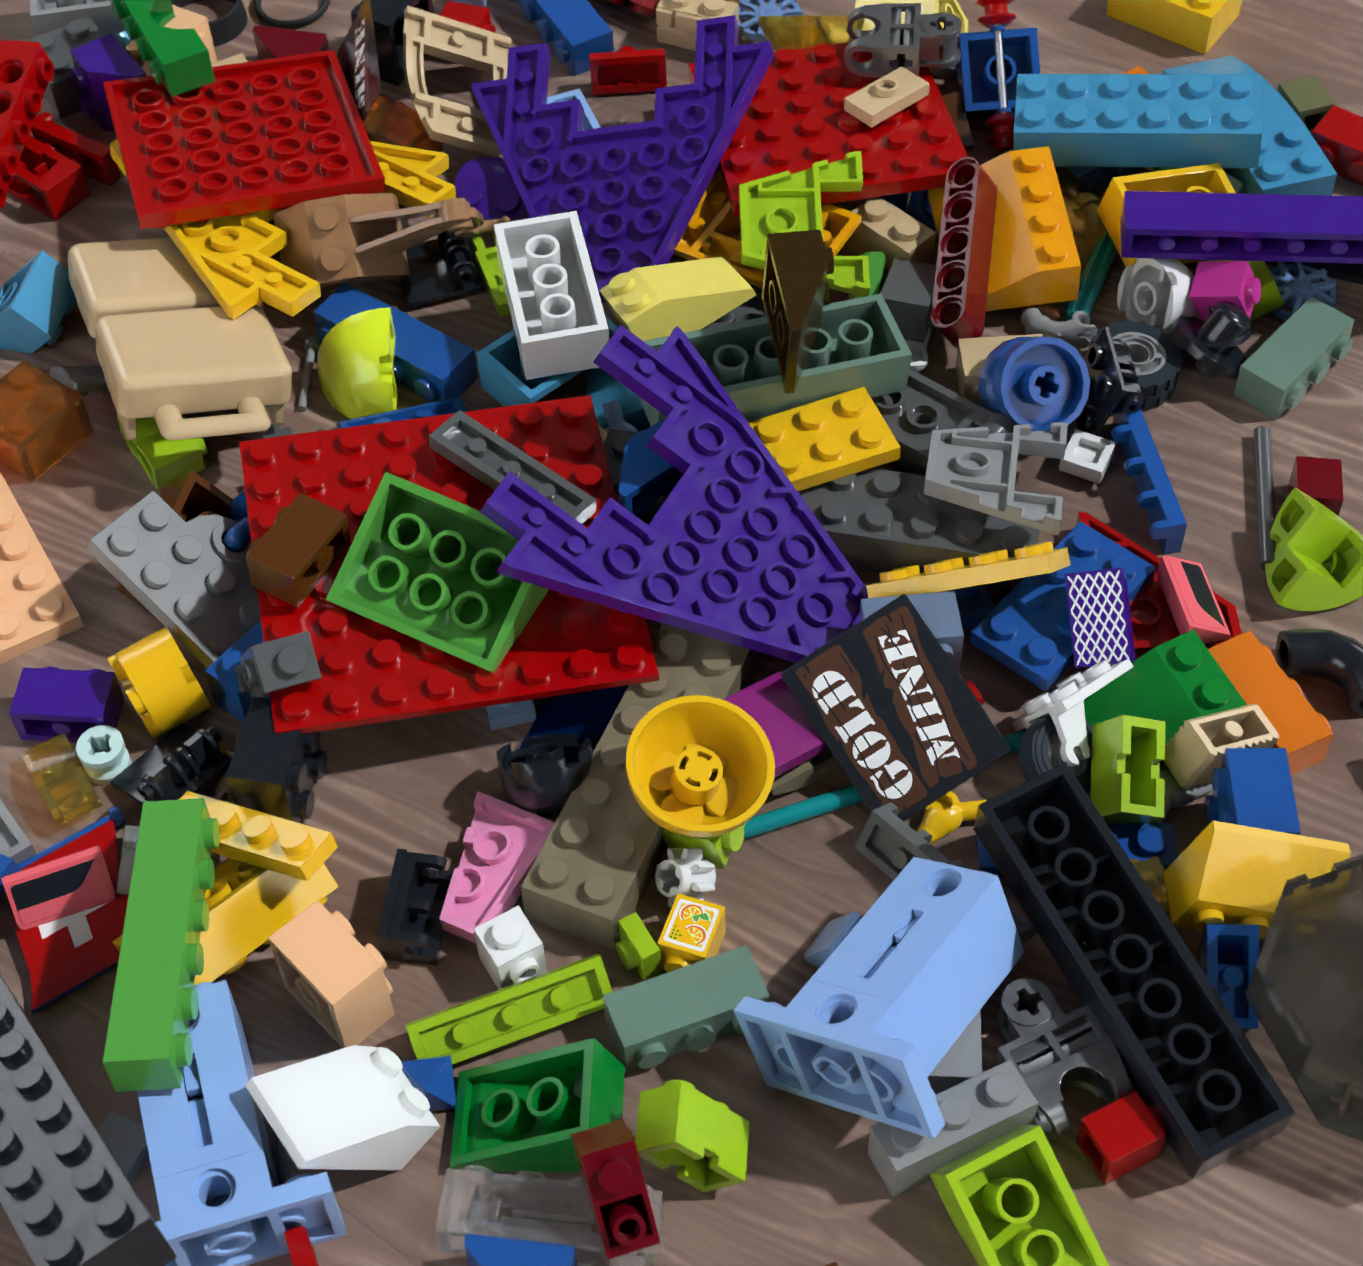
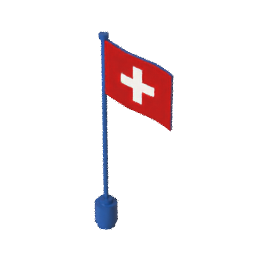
M117 805L107 810L109 815L17 864L21 870H25L95 846H100L116 894L120 860L115 825L118 826L126 822L121 810ZM116 894V899L111 902L25 931H21L18 928L11 909L12 922L30 973L32 1014L118 966L120 952L112 942L123 934L129 895Z

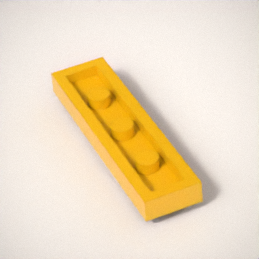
M187 791L178 799L204 798L210 818H217L220 829L219 847L211 849V852L300 880L308 881L338 847L332 833L190 791Z

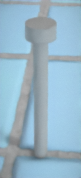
M309 336L304 341V349L307 351L298 403L299 411H306L315 353H318L321 345L319 338Z

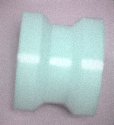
M98 725L89 728L77 740V755L82 763L86 777L93 783L111 785L110 781L131 765V758L128 750L125 748L122 734L114 727Z

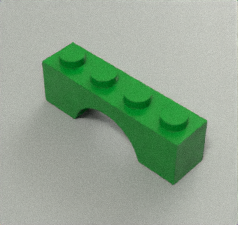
M110 0L117 19L123 20L129 39L131 41L135 40L143 62L148 61L155 82L157 84L163 83L171 97L215 82L208 49L194 28L173 29L164 26L175 18L171 0Z

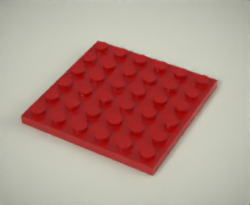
M901 36V45H903L904 36ZM851 41L835 44L821 43L813 47L799 49L785 48L774 52V57L718 165L734 217H740L739 184L788 170L791 174L811 169L813 163L827 159L828 163L845 159L847 153L861 151L862 192H820L821 205L945 187L949 168L957 160L968 157L929 67H919V77L929 83V95L871 128L844 110V98L880 79L859 76L848 70L844 62V53L846 46ZM857 51L851 57L858 63H866L873 58V55L870 52ZM900 57L899 67H903L904 57ZM695 63L689 64L691 84L695 82Z
M335 50L212 67L215 82L171 97L163 83L157 84L152 75L103 82L140 229H160L173 224L193 221L205 222L212 218L231 215L244 216L251 212L270 209L283 210L304 201L344 194L386 192L384 175Z

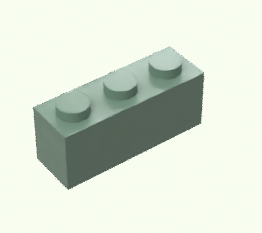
M1311 296L1240 366L1233 395L1277 420L1289 407L1294 409L1299 405L1307 388L1312 383L1318 385L1324 379L1330 365L1336 359L1342 361L1347 356L1354 342L1350 335L1355 319Z
M747 945L602 996L605 1021L626 1071L638 1067L642 1069L652 1068L661 1064L668 1056L687 1049L689 1051H699L710 1046L718 1038L735 1032L743 1034L733 1011L734 1008L745 996L770 1002V994Z

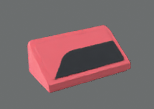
M1161 556L1157 578L1180 635L1194 629L1204 644L1229 640L1231 634L1202 564L1172 556Z
M95 846L1 878L16 923L21 931L116 899L100 846Z

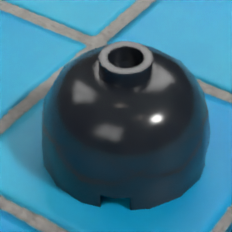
M570 733L545 734L524 738V748L513 752L511 750V743L500 748L497 751V762L504 791L513 802L525 809L538 811V815L541 817L560 815L571 792L576 790L588 776L593 759L591 739L586 737L583 744H578L577 735Z

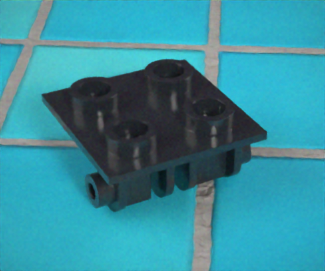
M446 230L437 235L438 239L422 242L406 250L410 277L401 278L400 282L409 307L487 288L476 262L475 250L469 236L455 237L454 232Z
M1104 327L1096 342L1089 346L1086 358L1084 359L1090 377L1089 396L1081 414L1076 418V424L1080 431L1096 436L1114 409H1121L1128 414H1133L1141 409V404L1144 401L1140 386L1137 384L1138 376L1135 373L1136 369L1132 362L1130 348L1121 339H1112L1109 327Z
M181 724L172 729L111 780L110 784L142 805L143 802L178 800L187 791L198 794L210 782L218 778L229 767L233 752L219 745L222 737L212 726L205 730L199 728L195 731Z

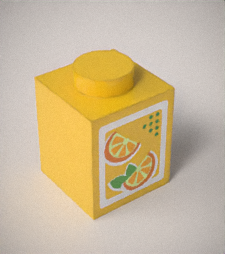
M677 893L657 942L661 952L662 969L668 973L716 956L726 933L725 907Z

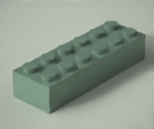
M881 293L823 306L821 325L794 393L785 394L766 316L684 333L747 422L863 386L871 398L905 391L912 353ZM669 336L644 342L658 352ZM639 397L650 426L660 420L664 422L666 416Z

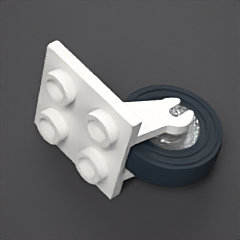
M1107 659L1103 660L1083 673L1078 671L1056 684L1058 689L1052 693H1043L1023 705L1027 713L1011 724L1015 731L1023 728L1027 729L1022 737L1019 748L1020 765L1027 781L1066 762L1085 792L1088 793L1091 790L1092 727L1085 720L1084 699L1133 668L1129 659L1110 666Z

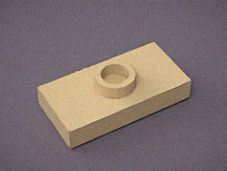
M901 66L844 98V110L872 128L928 96L929 83Z

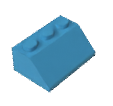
M605 316L610 339L619 326ZM514 329L476 352L481 388L503 407L534 403L584 371L526 380Z

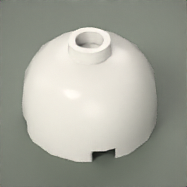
M1137 258L1136 260L1138 261L1134 266H1127L1123 271L1118 285L1117 304L1119 311L1126 312L1128 320L1134 322L1144 321L1149 325H1156L1162 328V331L1165 333H1170L1174 323L1180 316H1195L1196 309L1189 298L1194 275L1188 267L1178 260Z

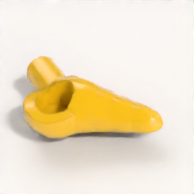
M949 791L924 808L925 814L917 831L925 829L931 834L930 844L956 830L962 821L975 820L978 805L987 801V799L959 802L956 794Z

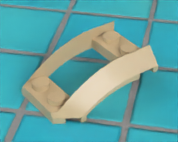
M407 5L404 9L403 30L404 76L410 98L429 138L492 157L500 155L501 152L482 110L428 95L424 75V53L481 70L480 82L506 79L508 47L511 45V38Z

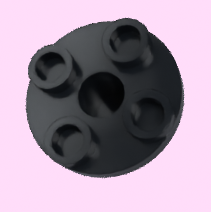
M1220 302L1216 307H1208L1209 316L1205 321L1193 316H1180L1168 334L1170 342L1179 349L1188 351L1196 358L1195 366L1204 375L1215 379L1220 373L1231 378H1238L1240 366L1247 358L1237 345L1243 344L1252 335V332L1249 330L1251 328V321L1248 315L1232 303Z

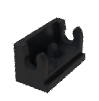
M397 848L377 931V938L384 960L437 965L445 931L439 918L453 872L444 870L447 859L437 855L408 852L407 849Z

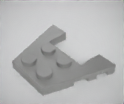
M1051 423L1050 430L1031 431L1030 424L1014 425L1013 433L989 434L988 427L932 430L923 494L1052 535H1059L1063 497L1015 491L1018 454L1064 459L1068 423Z

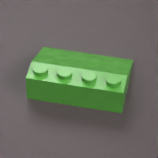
M385 472L326 600L494 673L546 596L548 589L503 576L497 572L519 540L484 516L479 510Z

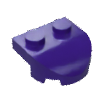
M477 158L461 167L454 184L456 198H466L470 207H475L483 215V220L507 216L511 222L530 218L504 158Z

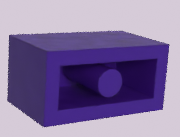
M51 666L43 668L23 667L9 714L21 740L77 743L81 734L89 728L98 725H108L117 729L124 696L115 672H106L101 669H89L87 671L65 670Z

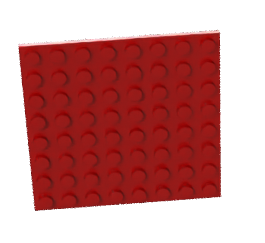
M591 395L463 412L595 498L596 512L583 523L585 527H589L610 497L617 502ZM455 413L239 442L251 544L256 539L263 537L274 524L279 511L284 507H288L299 493L347 514L352 544L385 472L479 511L493 494L494 490L430 448L429 435ZM350 546L299 608L257 588L263 641L268 642L309 631L322 677L316 681L270 693L275 734L301 730L302 734L659 680V672L644 617L623 613L614 608L548 589L546 596L496 671L492 673L327 601V595Z

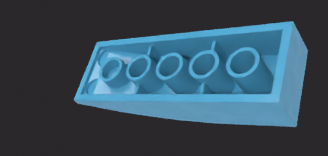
M1233 55L1162 70V74H1258L1254 69ZM1262 77V141L1258 168H1226L1224 172L1243 183L1242 194L1332 196L1337 177L1336 171L1288 102Z

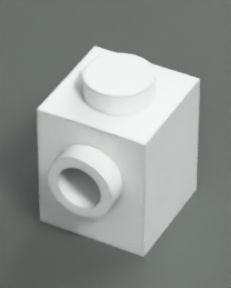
M519 905L474 928L479 959L498 990L547 972L543 943Z

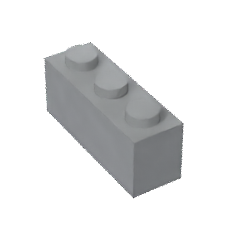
M1011 1059L935 1095L945 1125L934 1139L881 1122L870 1126L868 1155L893 1198L932 1180L929 1175L930 1172L1020 1125H1034L1038 1102Z

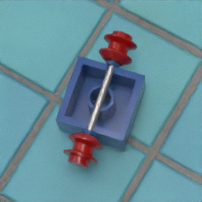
M977 0L976 5L984 8V15L979 17L977 22L989 28V31L959 33L957 37V46L961 50V58L955 65L957 91L961 92L964 113H966L968 120L990 118L985 122V126L993 128L994 136L987 139L986 143L994 144L995 150L1014 149L1017 74H1040L1037 27L1005 30V26H1008L1016 19V14L1008 12L1007 6L1015 0Z

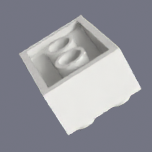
M352 1045L252 1077L245 1084L298 1169L402 1170L441 1127L429 1110L430 1103L423 1093L412 1086L402 1071L403 1065L397 1055L385 1047Z

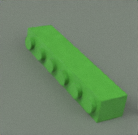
M204 798L143 802L103 1057V1065L115 1092L179 1089L182 1083L183 1067L190 1066L192 1062L193 1046L191 1035L188 1033L189 1020H196L198 1016V994L194 987L195 975H202L204 969V952L202 944L199 942L201 932L208 931L209 907L205 900L206 890L213 889L215 882L214 864L210 858L211 849L218 848L220 842L217 818H210Z

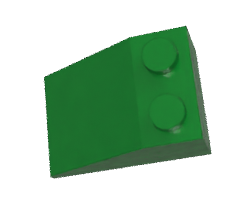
M1194 629L1151 649L1132 662L1133 668L1084 699L1085 720L1091 727L1120 715L1165 721V744L1170 743L1169 738L1174 737V732H1178L1179 727L1184 726V721L1247 705Z
M595 1038L460 1071L450 1167L455 1171L578 1172L579 1167L570 1135L623 1119L625 1066Z

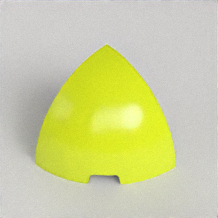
M391 308L367 310L342 320L326 334L319 347L317 370L321 390L329 403L337 411L350 419L397 410L398 392L393 370L396 336Z

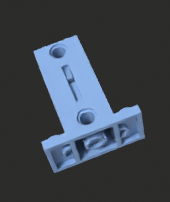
M913 857L787 1007H783L776 1002H765L745 996L733 1011L767 1086L934 1139L944 1127L945 1121L927 1077L1025 951L998 875L954 866L944 862Z
M223 980L216 983L203 982L194 985L198 994V1016L196 1020H189L188 1033H190L192 1039L193 1056L191 1065L183 1067L181 1088L137 1091L161 1221L156 1222L177 1256V1258L165 1266L251 1265L289 1253L284 1232L299 1226L307 1229L313 1246L347 1236L342 1214L327 1172L317 1175L314 1173L298 1174L288 1179L285 1184L279 1185L264 1115L245 1086L255 1075L245 1030L227 981Z

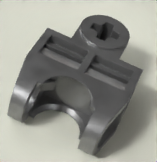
M883 3L860 6L854 9L847 19V33L853 41L845 48V65L849 71L856 75L882 78L898 69L900 57H904L903 67L919 76V67L940 69L952 67L961 58V50L957 46V35L961 32L962 26L961 20L950 13L921 14V3ZM901 12H905L904 24H901ZM866 18L875 24V28L862 31L856 29L853 24L859 19ZM940 22H944V30L942 31L940 30ZM901 36H904L903 45H901ZM940 50H943V59H939ZM857 51L870 52L873 58L869 62L858 63L852 59L851 55Z
M1021 978L1011 982L1005 988L1001 1000V1009L997 1017V1028L1007 1044L998 1048L994 1067L1011 1059L1038 1102L1034 1125H1040L1046 1137L1056 1140L1070 1131L1067 1115L1060 1103L1064 1100L1061 1094L1063 1090L1070 1087H1082L1094 1093L1098 1099L1103 1097L1108 1104L1131 1094L1129 1078L1116 1046L1088 1004L1065 1015L1049 988L1038 980Z

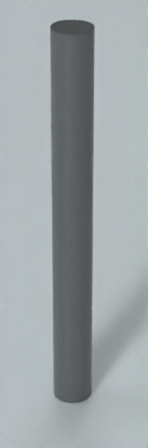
M1258 426L1254 429L1253 434L1260 568L1265 571V564L1275 560L1276 542L1270 538V531L1275 521L1276 513L1271 429L1267 426Z

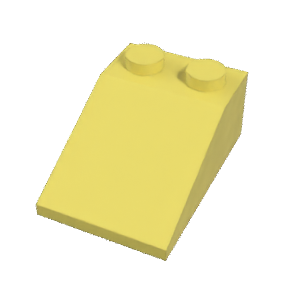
M723 256L634 268L629 272L616 275L607 286L599 290L618 325H622L642 341L670 336L676 326L684 333L703 329L756 296L754 289Z

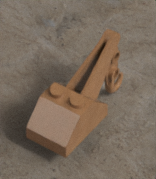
M393 193L344 194L304 201L273 214L275 227L285 231L287 237V246L279 251L281 263L319 282L321 292L337 290L345 282L355 287L410 277L406 254L407 249L446 230L454 232L455 237H464L494 231V224L510 222V218L507 216L483 220V215L475 207H470L466 198H452L428 205L399 209L397 196ZM439 214L437 218L402 229L401 221Z

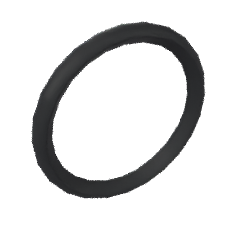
M254 0L253 2L255 13L263 22L279 28H296L308 25L319 19L328 9L330 0H322L321 6L316 12L297 20L273 19L263 12L261 8L262 0Z

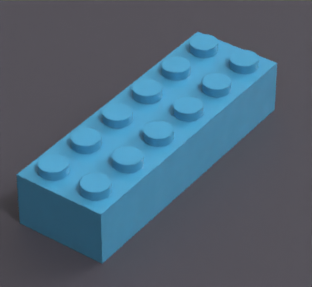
M1017 74L1014 151L1049 146L1054 166L1185 168L1220 163L1222 168H1258L1262 141V74Z

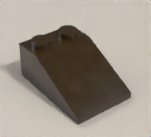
M820 230L767 234L762 301L785 394L795 392L821 325L823 306H828L830 303L827 275L834 272V256L831 247L825 248Z

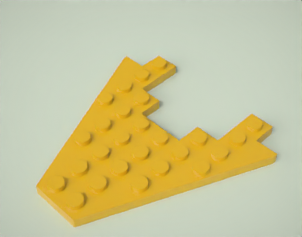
M116 139L109 144L111 157L126 176ZM370 141L385 178L386 192L380 193H393L397 196L398 203L408 208L456 198L455 186L437 178V176L449 169L448 154ZM270 209L251 212L244 216L231 215L212 218L205 222L193 221L173 224L164 228L221 308L232 320H235L260 301L293 317L321 297L319 282L270 258L287 246L286 232L268 223L274 219V213L282 210Z

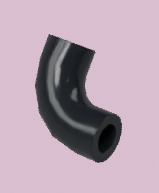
M1305 628L1280 631L1277 636L1276 653L1278 665L1288 677L1320 675L1332 679L1342 688L1350 710L1356 715L1363 716V644L1352 637L1332 630Z

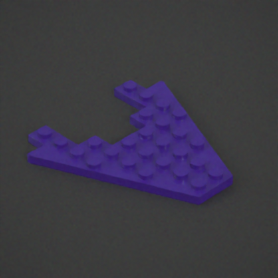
M735 15L697 20L695 82L692 84L656 88L654 121L582 130L584 109L579 99L547 104L551 52L546 42L509 48L506 79L472 83L475 97L530 218L577 211L601 303L606 301L599 290L607 286L616 275L629 272L638 267L668 264L774 57L771 41L738 46L739 25Z
M620 325L593 361V363L666 416V419L646 446L681 471L683 475L648 525L610 497L587 528L510 471L480 510V513L519 540L497 570L503 576L794 663L799 662L859 623L861 599L868 598L866 586L687 336L677 326L657 352Z

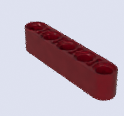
M964 157L957 160L949 168L946 175L931 308V321L955 348L958 346V339L979 338L984 331L997 200L996 184L978 161L972 157Z

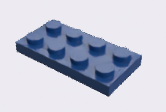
M1081 521L1054 548H1068L1071 566L1048 574L1025 577L971 631V644L1043 691H1046L1074 662L1065 574L1122 567L1126 570L1129 602H1131L1153 579L1155 573V566Z

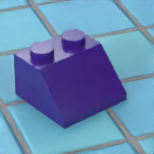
M110 33L70 50L74 67L70 68V73L76 86L82 91L83 97L79 98V103L85 116L89 120L94 118L104 131L115 132L103 82L146 76V73L113 34Z

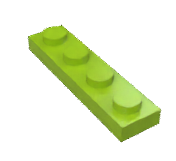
M595 954L405 1023L404 1026L415 1059L451 1055L452 1064L602 1010L604 1009L602 996L613 991L601 955Z

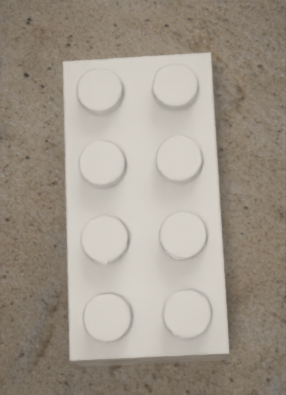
M577 211L494 224L498 263L526 380L598 368L599 366L593 363V361L609 341V329Z

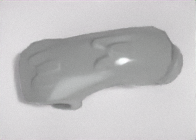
M1033 307L1025 309L1021 315V323L1025 326L1026 335L1043 334V337L1059 338L1077 348L1089 347L1093 336L1097 335V327L1094 324H1090V318L1084 311H1076L1071 320L1064 322L1052 321L1050 318L1042 315L1038 308Z

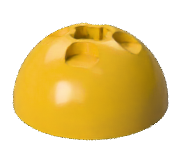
M689 695L670 699L659 704L638 722L627 746L626 774L629 787L636 802L656 824L678 835L693 838H709L736 830L748 822L761 809L773 785L775 760L771 744L765 732L748 713L738 706L719 698Z

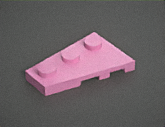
M477 791L474 801L475 813L471 827L466 828L462 841L464 850L459 867L453 871L439 918L443 930L476 944L474 928L512 909L522 894V883L555 824L551 820Z

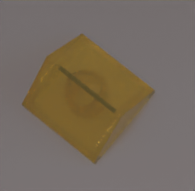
M759 16V26L767 40L771 41L774 52L785 48L799 49L813 47L821 43L835 44L853 41L847 33L848 16ZM864 18L857 20L853 24L856 29H862Z

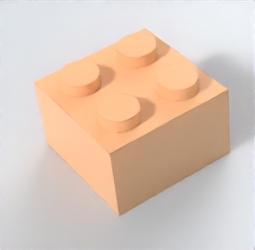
M317 900L268 937L284 987L342 1048L361 1043L395 1015L390 994L394 991L384 975L383 970L387 968V964L379 951L370 943L362 946L353 937L355 932L349 921L337 910L331 914Z

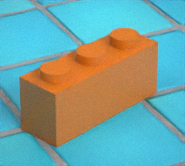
M1249 630L1208 648L1247 705L1258 704L1279 734V740L1272 748H1286L1291 775L1324 761L1334 734L1331 731L1330 724L1325 716L1316 712L1305 699L1299 684L1294 679L1288 678L1276 663L1272 651L1266 645L1261 644Z

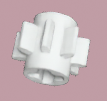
M669 848L667 850L669 860H664L656 865V888L662 895L669 897L668 906L672 907L677 893L704 901L703 895L708 894L710 891H715V865L708 859L702 858V848Z

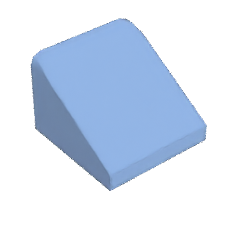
M854 911L828 922L804 954L805 961L819 969L861 920V914Z

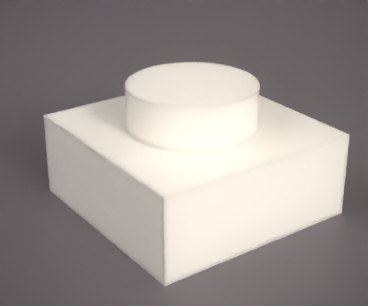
M1075 429L1065 449L1064 459H1060L1059 470L1100 484L1115 454L1116 443Z

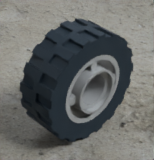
M1131 320L1109 323L1107 327H1109L1112 339H1121L1130 348V355L1136 369L1135 373L1138 376L1137 384H1139L1144 397L1141 409L1143 411L1150 410L1151 407H1159L1164 404V401L1170 399L1176 388L1183 363V355L1180 354L1181 349L1170 342L1168 339L1169 333H1165L1162 331V328L1156 325L1152 326L1144 321L1134 322ZM1104 327L1097 331L1096 336H1093L1090 345L1096 342Z

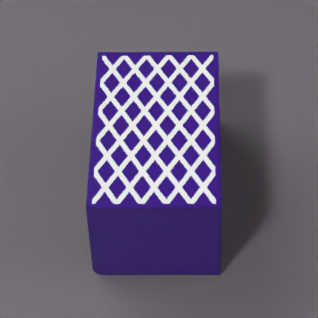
M1121 567L1065 574L1075 668H1090L1106 659L1110 666L1129 659L1131 663L1135 661L1126 570Z

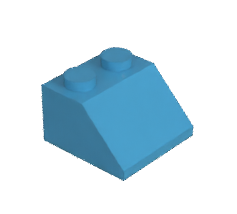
M43 250L7 279L0 288V349L32 354L45 343L51 346L64 329V326L60 324L63 316L69 315L77 304L69 282L68 269Z

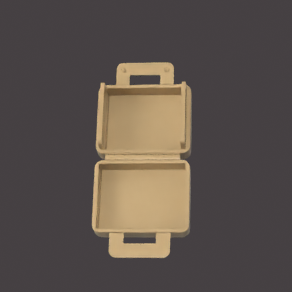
M170 237L79 243L69 249V282L88 333L96 339V354L127 440H136V419L147 417L155 418L161 435L169 440L265 431L270 428L271 422L264 406H266L274 425H283L284 403L288 402L291 398L292 368L265 311L260 306L254 305L235 320L230 319ZM237 409L239 414L183 419L181 415Z

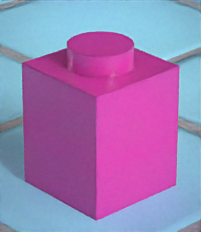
M1248 261L1198 262L1189 298L1200 319L1206 320L1209 316L1208 307H1216L1220 302H1229L1238 306L1251 318L1254 303H1258L1261 297V283L1259 278H1255Z

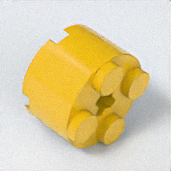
M167 627L144 637L107 658L153 739L212 707Z

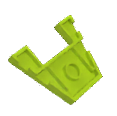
M861 151L847 153L845 159L828 163L827 159L813 163L811 169L791 174L788 170L739 184L741 264L764 270L767 234L820 230L823 238L820 192H862ZM834 256V272L827 275L829 288L860 297L869 296L870 275L868 256Z

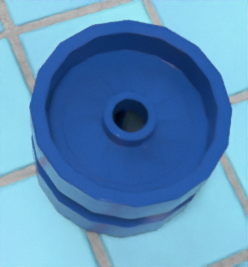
M1043 336L1017 337L1002 342L988 354L980 369L978 390L982 406L985 409L1006 416L1013 425L1030 424L1031 431L1050 430L1051 423L1063 422L1068 423V426L1079 417L1088 400L1090 377L1086 362L1077 349L1062 339Z

